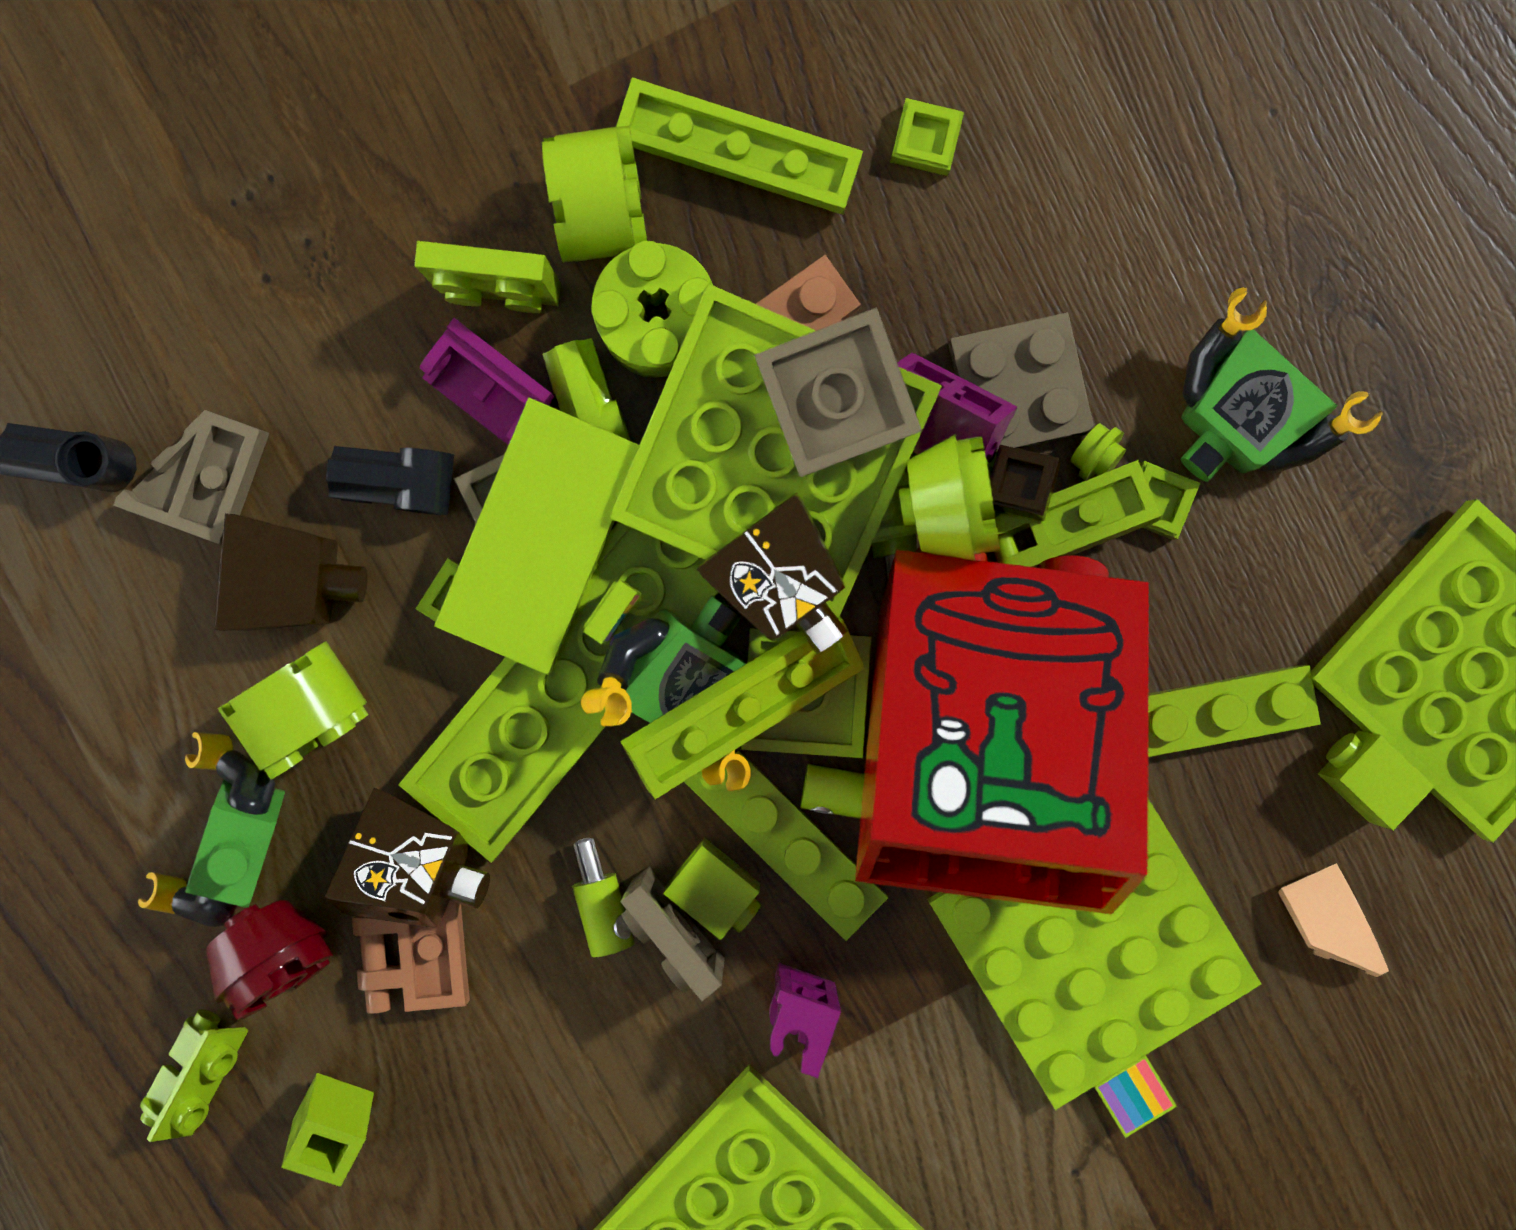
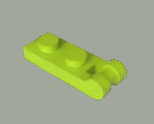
M1136 460L1052 494L1045 521L1011 513L996 516L995 523L1000 551H994L997 563L1036 568L1047 559L1074 555L1161 521V512L1139 461ZM1030 528L1036 546L1020 552L1013 535Z

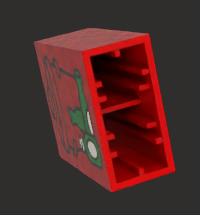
M920 547L915 552L896 549L879 611L855 881L1112 915L1148 876L1149 582L1109 577V571L1105 565L1097 560L1083 556L1067 555L1053 557L1041 562L1035 568L987 561L986 553L975 554L976 561L922 552Z

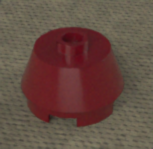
M279 900L262 908L255 904L243 909L224 923L226 930L206 947L216 1003L224 1002L236 1020L246 1018L266 1008V1001L277 997L294 986L297 989L330 964L328 958L333 956L323 940L328 932L287 900Z

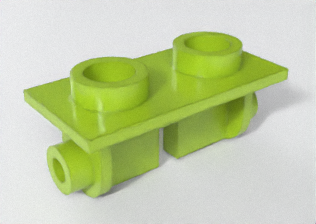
M199 1009L195 1017H188L185 1020L183 1028L168 1054L183 1067L181 1072L172 1065H162L146 1097L143 1098L140 1104V1108L143 1111L140 1120L145 1125L152 1127L146 1138L149 1142L193 1135L194 1131L207 1117L209 1103L223 1077L235 1065L238 1057L237 1051L249 1031L247 1028L219 1029L217 1027L220 1022L219 1016L205 1009Z

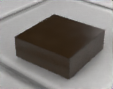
M999 445L989 479L994 510L1045 521L1060 468V458Z

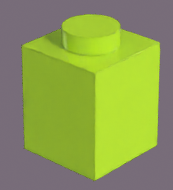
M1357 731L1355 734L1349 733L1339 739L1326 755V759L1329 762L1318 773L1369 823L1393 831L1436 786L1383 735L1364 731Z
M706 838L702 839L668 881L663 893L720 940H722L731 927L740 933L761 907V903L755 899L760 893V882Z
M316 1073L293 1118L281 1168L341 1187L366 1140L374 1092Z

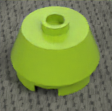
M953 435L907 460L910 488L899 489L901 511L905 527L916 525L922 552L976 561L975 554L1000 551L982 436L956 440V435Z

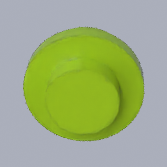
M1099 423L1088 433L1070 460L1072 464L1080 469L1079 476L1085 481L1089 480L1095 474L1101 475L1116 467L1126 452V449L1119 445L1124 432L1117 427L1109 430Z

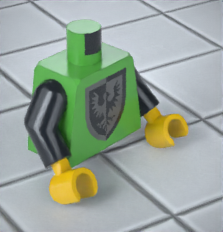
M1245 287L1238 288L1231 293L1228 300V317L1226 319H1218L1212 325L1188 358L1182 392L1188 406L1181 418L1199 438L1180 460L1194 476L1205 482H1208L1226 462L1241 473L1260 469L1271 474L1309 464L1346 441L1348 431L1356 434H1366L1374 430L1382 416V411L1376 413L1367 421H1360L1352 416L1350 408L1368 397L1369 393L1363 391L1353 393L1346 399L1341 415L1336 417L1330 414L1337 405L1254 330L1263 323L1266 317V300L1260 304L1254 314L1241 315L1236 311V305L1247 294V288Z
M711 595L693 624L668 609L658 611L653 618H647L614 635L610 641L597 678L601 688L591 689L582 696V709L589 714L599 713L605 707V713L601 719L603 727L621 725L629 719L631 713L649 723L655 721L747 664L724 644L742 615ZM742 746L703 769L702 777L705 782L711 786L722 784L726 769L728 774L726 787L728 791L740 790L746 787L751 778V769L743 756L735 754L741 750Z
M193 732L192 737L197 739L199 751L198 755L186 754L185 762L187 766L195 769L216 770L217 774L224 780L213 804L188 883L186 884L183 878L149 872L146 878L152 879L154 882L153 893L149 900L139 898L138 905L144 909L176 914L206 926L219 927L223 926L228 919L234 916L237 906L249 908L276 826L285 791L275 788L274 778L270 779L264 769L260 771L252 760L239 751L233 750L232 740L229 736Z

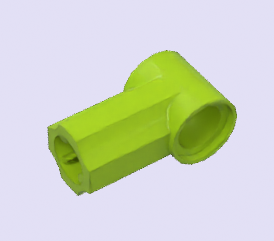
M592 338L563 343L543 353L545 366L560 411L630 440L619 404L616 399L612 400Z

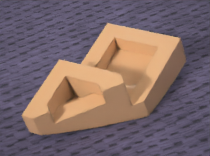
M1337 863L1282 887L1278 891L1307 946L1314 949V955L1328 960L1330 958L1365 970L1366 974L1375 977L1389 972L1372 930Z

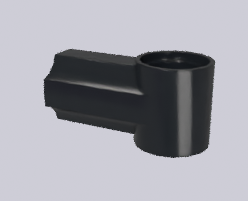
M7 423L5 430L0 435V474L5 476L74 485L108 492L118 491L126 487L134 478L137 469L133 450L125 442L86 431L71 432ZM100 449L103 463L100 470L94 475L91 470V460L97 450Z
M334 446L333 453L328 459L326 473L329 497L349 502L394 505V509L407 512L448 515L454 454L417 448H400V453Z

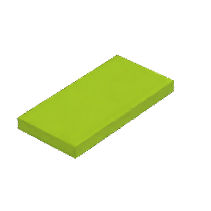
M528 397L434 627L546 675L550 674L615 520L609 517L637 453L639 444Z

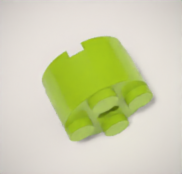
M630 126L610 127L543 138L542 153L549 203L552 202L556 220V223L553 225L563 263L617 256L639 242L648 241L640 199L642 198Z
M642 241L618 254L601 272L594 288L591 312L596 328L608 351L620 365L630 372L643 377L657 378L669 376L707 284L713 285L704 267L692 255L671 245L654 241ZM664 302L669 317L663 320L655 316L648 323L644 309L650 304L657 307Z
M327 641L218 708L260 771L264 769L270 779L287 771L303 760V756L317 748L319 745L314 740L316 737L324 747L353 729L356 723L369 715L364 708L367 701Z

